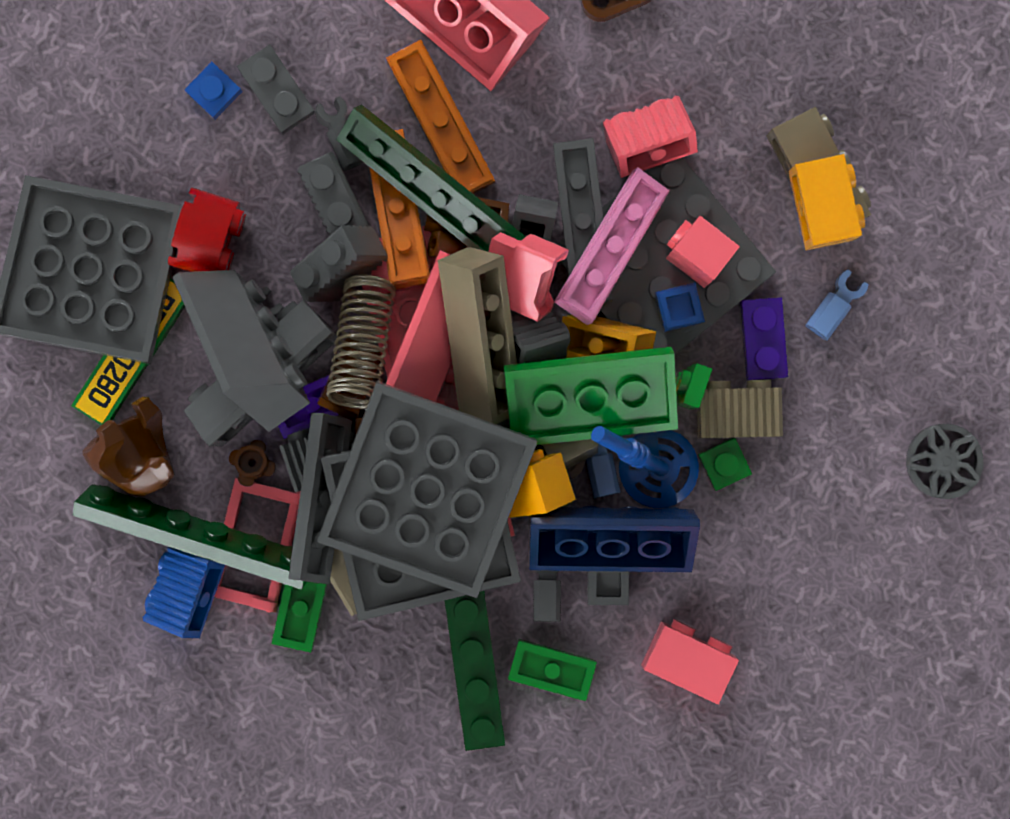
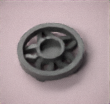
M954 424L932 425L919 432L911 441L906 455L907 472L913 484L926 495L940 499L956 498L969 492L978 483L983 470L982 449L978 440L969 431ZM943 430L958 433L962 438L954 440L949 446L950 439ZM935 432L943 441V444L940 446L935 444ZM928 437V448L931 452L924 451L915 455L921 441ZM968 442L970 445L964 453L960 454L957 448L959 445ZM972 452L975 459L974 469L969 463L962 462V459L968 458ZM928 458L927 467L915 464L917 460ZM961 467L970 474V479L959 475L958 472ZM916 470L924 473L932 472L929 477L930 488L920 480ZM951 476L956 482L964 484L957 490L946 492L952 483ZM944 477V483L938 492L937 478Z

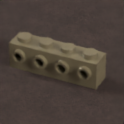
M467 247L437 260L458 407L461 412L498 424L509 418L504 365L517 364L504 256Z

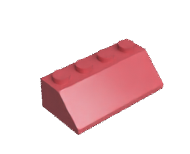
M385 0L490 91L497 86L529 49L550 19L548 15L530 0Z
M440 250L386 384L445 405L446 400L440 398V394L445 382L452 385L455 379L437 261L450 254Z

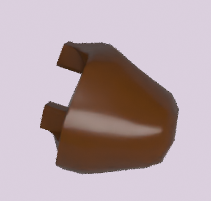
M141 397L131 404L136 415L117 424L111 420L102 424L96 429L98 435L82 451L85 460L92 470L126 493L135 496H144L164 488L175 475L163 436L162 412L149 397Z

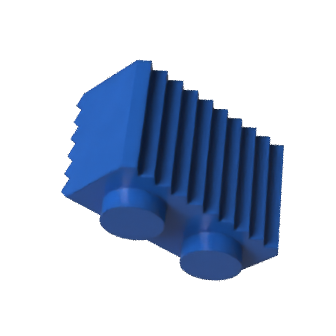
M167 547V551L163 553L158 563L159 576L156 578L157 583L153 586L154 589L149 592L145 600L146 614L142 617L143 621L181 638L200 639L225 565Z

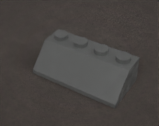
M235 270L179 272L172 277L223 394L268 432L310 404L303 389L307 385V381L295 364H291L289 357L293 355V352L284 338L279 334L277 335L275 329L279 327V323L272 312L266 306H263L262 302L266 300V296L253 279L247 282Z
M304 300L299 304L292 301L276 316L279 320V327L275 331L290 346L293 355L289 357V360L302 373L328 350L337 339L334 330ZM217 380L211 386L205 383L197 388L188 397V401L191 404L184 410L199 435L209 447H223L253 419L223 394Z

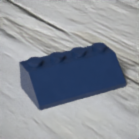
M585 506L582 508L559 507L547 514L530 515L529 570L692 573L700 530V519L693 509H679L676 507L648 509L634 506L624 508H599L596 506Z

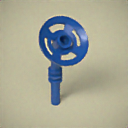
M602 426L595 427L591 433V438L594 442L617 453L620 459L619 475L623 487L637 502L648 507L666 508L678 504L693 490L698 479L699 462L693 446L681 434L673 430L640 433L633 438L624 439ZM658 438L675 442L684 452L679 454L668 445L658 444ZM659 450L670 453L674 459L670 461L666 457L659 456ZM631 465L632 467L638 468V469H637V470H629V466ZM689 466V474L685 484L678 492H675L671 485L678 478L680 467ZM650 476L655 480H660L661 486L652 485L645 478ZM640 482L648 490L661 492V498H653L643 494L637 489L635 484Z

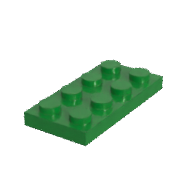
M672 347L504 365L510 430L535 438L538 441L537 445L592 439L591 433L597 426H602L619 436L678 429L675 356Z

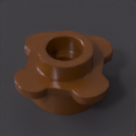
M253 440L250 445L244 446L239 450H233L229 455V462L236 467L239 473L238 481L243 486H252L256 479L262 476L270 477L275 473L276 465L268 459L265 452L266 445L261 440ZM250 460H255V461H256V465L253 466V467H250V466H249V461H250Z

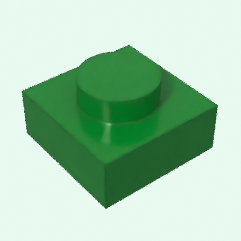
M736 438L727 440L698 454L714 491H718L752 475Z

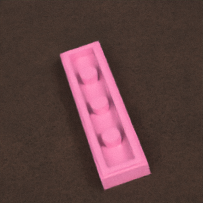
M640 168L634 169L554 303L584 324L589 325L593 323L670 190Z

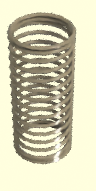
M353 275L345 280L342 292L344 296L341 299L343 304L340 307V321L337 324L339 330L336 332L337 339L334 342L336 347L333 350L334 356L331 360L333 365L330 368L332 373L328 377L330 382L327 385L326 395L329 400L336 404L364 409L367 408L369 400L346 397L335 391H346L371 397L373 389L366 386H375L376 382L361 378L342 377L338 374L347 373L358 377L377 378L380 382H383L380 376L384 373V370L381 367L386 364L383 358L387 355L385 349L388 347L386 341L390 338L387 334L391 329L388 324L392 321L390 315H392L393 310L391 307L395 304L393 298L396 296L397 290L390 281L381 277ZM370 285L386 289L391 293L383 294L371 290H354L351 287ZM390 301L391 303L387 305L383 302ZM354 303L361 307L351 308L348 304ZM364 303H372V304H377V305H380V306L367 305V304H364ZM382 309H389V312H388V313H385V312L380 311V310H382ZM361 311L373 312V313H377V314H370V313H365V312H361ZM354 312L362 316H349L347 313ZM385 317H386V318H388V321L384 322L383 320H380V319H377V318H385ZM351 320L362 325H349L345 321ZM362 320L374 321V322H377V323L366 322V321H362ZM374 326H386L387 329L382 330ZM351 329V330L356 331V332H359V333H351V334H349V333L345 332L344 330ZM382 334H383V335H385V338H384V339H381V338L376 337V336H373V335H382ZM351 338L360 342H346L343 339ZM369 343H383L384 346L380 348ZM348 346L361 351H346L341 347ZM379 351H380V352L383 353V355L378 356V355H375V354H372V353H369V352H379ZM348 355L362 360H379L381 364L377 365L362 360H346L340 356ZM348 364L357 368L378 369L380 372L374 373L362 369H345L339 365Z

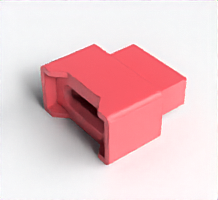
M501 232L491 239L488 252L504 256L510 310L534 321H540L553 308L554 300L549 292L557 262L566 259L569 250L533 234H529L521 241Z

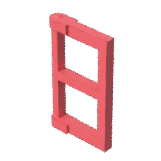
M235 478L224 524L228 528L235 529L244 492L289 503L290 506L280 544L292 546L299 506L298 493L256 482L252 486L246 487L239 483L238 478ZM223 571L214 597L265 610L269 613L277 612L282 583L271 580L268 596L265 597L221 586L224 575Z

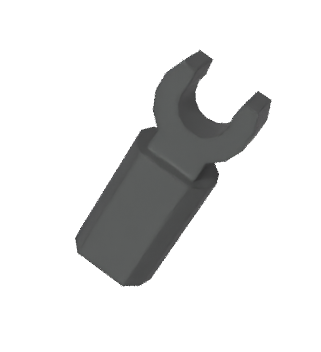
M339 96L334 101V106L337 109L336 115H328L320 103L316 105L315 116L321 125L328 128L329 131L326 133L342 170L347 171L364 162L336 140L346 123L345 115L347 113V105Z
M535 570L539 574V580H534L533 621L561 622V581L556 580V574L559 571Z

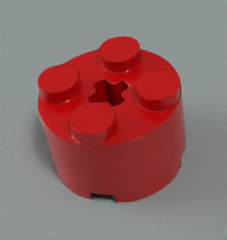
M192 187L188 193L195 199L193 204L184 201L172 238L171 246L178 248L177 258L169 256L168 265L189 272L230 270L235 253L228 248L232 235L241 236L246 214H244V210L240 209V202Z

